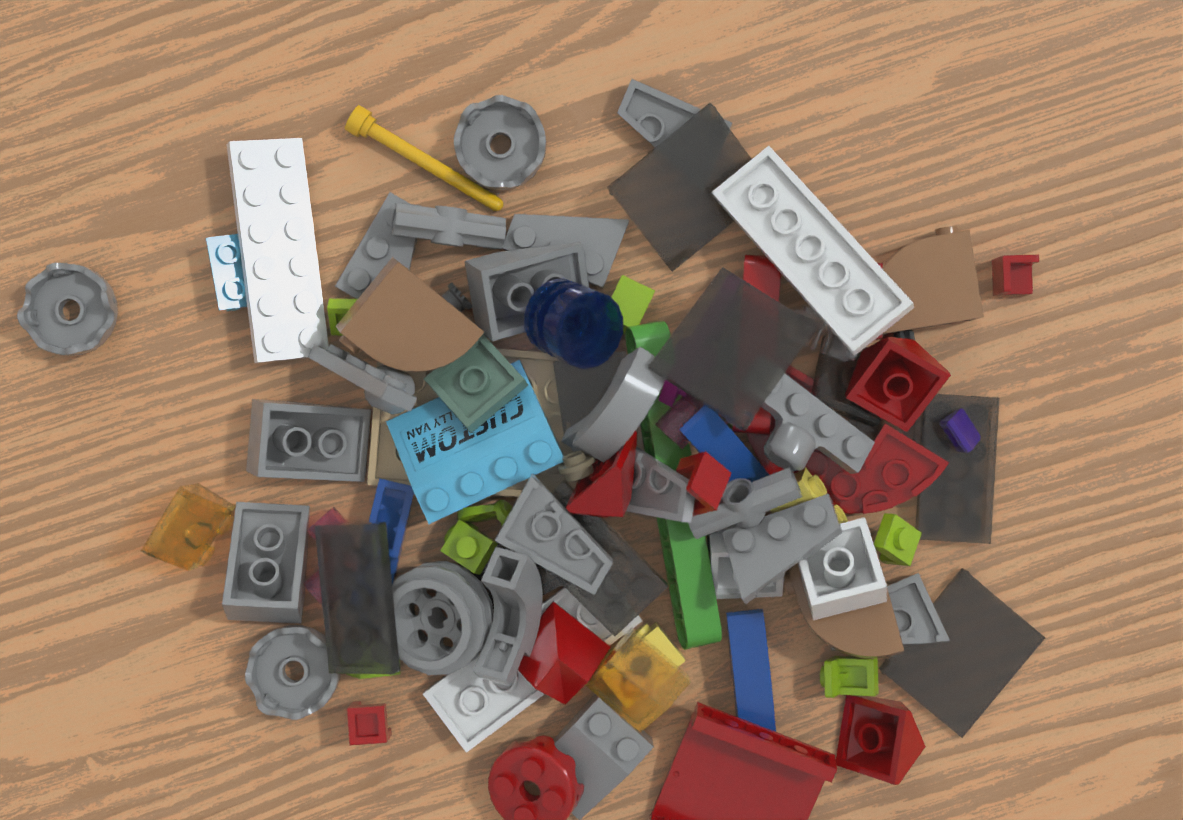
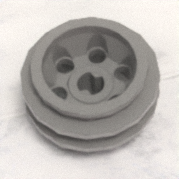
M448 561L425 562L399 576L386 592L381 611L383 633L393 653L409 668L427 675H448L467 666L481 654L493 621L492 601L482 582L466 568ZM426 588L436 590V595L430 596L426 592ZM415 604L419 607V615H415ZM442 609L446 612L448 618L444 616ZM422 630L426 631L428 637L423 633ZM449 637L453 641V647L444 646L443 638Z

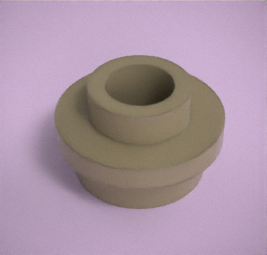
M579 450L565 455L562 458L563 463L558 466L559 473L564 474L566 481L571 482L591 475L595 471L592 465L595 459L592 455H585L583 450Z

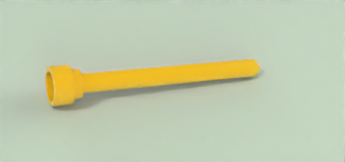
M358 105L351 113L344 129L357 138L360 135L364 138L370 136L493 211H500L503 208V200L376 124L377 119L372 117L371 111Z

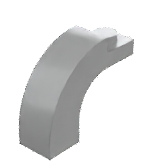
M642 347L628 354L621 360L616 374L600 402L585 418L566 430L561 442L571 447L573 452L583 450L585 455L590 454L594 459L597 458L601 462L608 460L626 443L643 421L656 400L671 366Z
M495 547L481 580L493 596V621L473 672L479 677L511 687L523 655L530 657L536 641L542 612V583L538 568L528 555Z

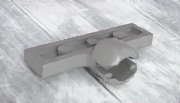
M314 344L308 356L311 360L364 389L367 402L372 407L386 413L399 414L405 410L411 412L417 400V397L412 395L413 393L415 394V383L406 372L386 365L376 368L330 344L328 350Z
M764 357L755 359L738 388L739 391L769 412L776 420L775 428L764 445V453L771 462L783 469L791 467L792 471H800L805 468L813 451L818 449L850 474L859 473L875 442Z

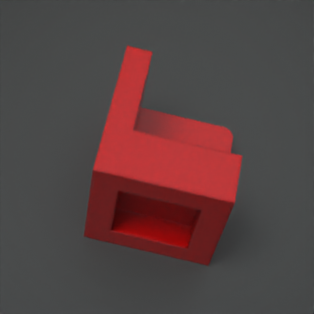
M1003 255L992 259L993 296L1033 294L1032 264L1039 262V255Z
M706 451L681 458L676 471L689 479L686 490L695 498L693 516L716 511L731 472Z
M353 701L347 708L350 746L388 742L392 736L391 727L387 725L386 703L361 705V701Z

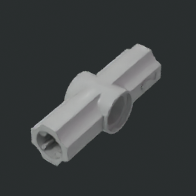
M395 203L392 235L431 240V243L463 247L464 244L488 249H502L506 235V218L467 213L468 210L448 206H435V208L415 204Z
M791 467L752 483L744 478L734 479L727 483L716 511L692 516V523L688 524L695 539L734 524L740 528L754 527L763 520L766 511L802 497V493Z

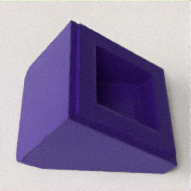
M962 408L957 409L939 421V425L957 452L969 453L981 439L976 427Z

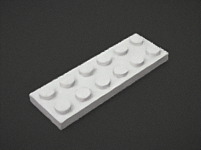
M302 138L229 141L226 145L254 363L308 358L314 344L328 350L329 344Z
M767 146L712 191L716 201L854 356L914 308V303L770 146Z
M608 573L595 595L570 582L542 603L541 616L554 601L609 645L642 622L641 617ZM476 658L467 666L445 675L425 690L423 695L467 753L542 697L544 693L535 689L518 670L511 687L477 676L473 672L478 658Z

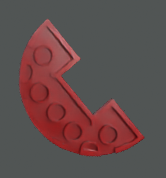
M776 356L775 366L815 396L822 384ZM773 416L771 418L770 435L774 430L776 420ZM884 423L874 439L875 443L859 473L850 474L818 449L813 451L805 467L812 476L817 475L821 479L834 506H840L844 513L868 514L894 508V506L919 495L942 474L949 462ZM747 433L749 443L755 455L769 475L784 470L771 462L764 453V445L770 435Z

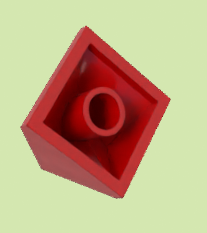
M886 337L862 350L845 397L908 432L951 374L914 339Z
M636 431L608 460L601 462L596 458L592 464L595 471L591 475L578 480L566 505V509L570 513L605 518L608 516L624 517L632 498L637 443Z
M553 601L541 616L530 657L523 655L518 671L535 689L566 705L589 682L611 646Z
M846 695L836 755L837 766L893 785H899L926 747L911 711L901 701L870 696Z

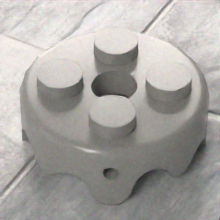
M496 95L485 101L472 103L462 112L454 135V148L460 166L468 177L477 184L494 190L514 189L533 178L545 158L547 144L543 125L536 111L526 102L503 95ZM498 135H505L511 140V148L504 154H496L490 147L492 139Z
M52 263L47 265L44 271L28 281L25 286L24 305L17 313L19 324L28 332L38 347L55 354L75 356L92 352L104 344L116 325L118 306L113 289L107 280L96 271L75 264ZM75 300L80 306V314L76 319L69 321L64 316L63 308L68 301Z
M287 625L268 633L252 647L245 672V681L252 690L256 699V706L261 712L266 715L297 720L318 711L331 699L340 679V661L333 644L322 633L303 625ZM289 661H297L304 667L302 679L292 680L286 675L285 667Z

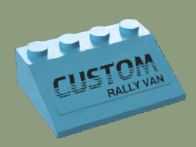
M520 360L511 363V365L526 380L528 386L472 433L468 431L439 397L412 409L411 412L408 411L386 421L413 492L428 524L530 478L532 473L536 475L563 462L564 454Z

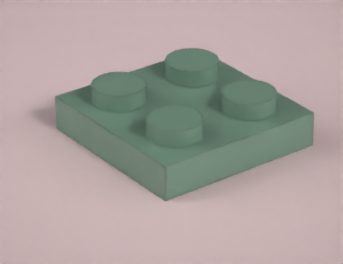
M483 334L460 358L448 365L434 369L424 378L431 389L470 433L474 432L528 386L520 373Z

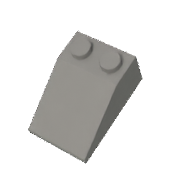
M581 242L501 251L465 261L475 324L484 331L483 335L491 341L593 313L584 248Z
M252 399L246 472L256 477L365 482L371 410L291 401Z
M236 502L222 606L228 620L302 623L306 587L310 506Z
M600 690L591 697L554 738L555 747L574 759L577 782L584 784L583 795L572 814L581 820L620 784L654 748L652 737Z

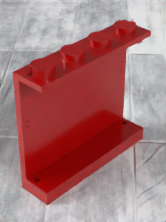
M697 702L650 814V820H808L825 780L832 783L837 772L835 754Z

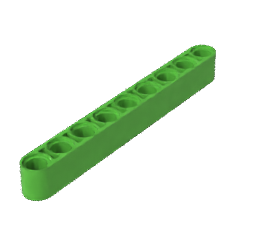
M665 321L626 328L625 340L628 354L642 347L671 366L670 370L675 364L670 331ZM660 390L652 407L640 423L644 450L676 471L680 459L691 456L689 441L679 430L686 423L682 398L679 395L673 406L670 407L658 401L661 393ZM656 517L676 632L682 648L687 650L720 642L722 639V629L706 536L695 539L688 522Z

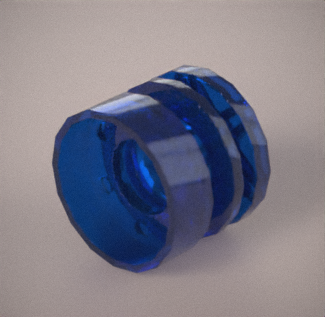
M562 278L548 281L540 286L531 296L524 313V329L529 341L539 351L556 357L558 360L571 366L588 369L597 367L607 361L618 348L623 334V316L619 305L609 295Z

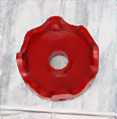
M546 735L537 736L527 742L517 743V741L511 743L497 757L491 766L488 776L490 799L496 811L504 820H567L583 795L584 784L577 782L574 759L559 751L555 747L553 738ZM532 781L537 784L540 789V795L535 796L528 793L524 782Z

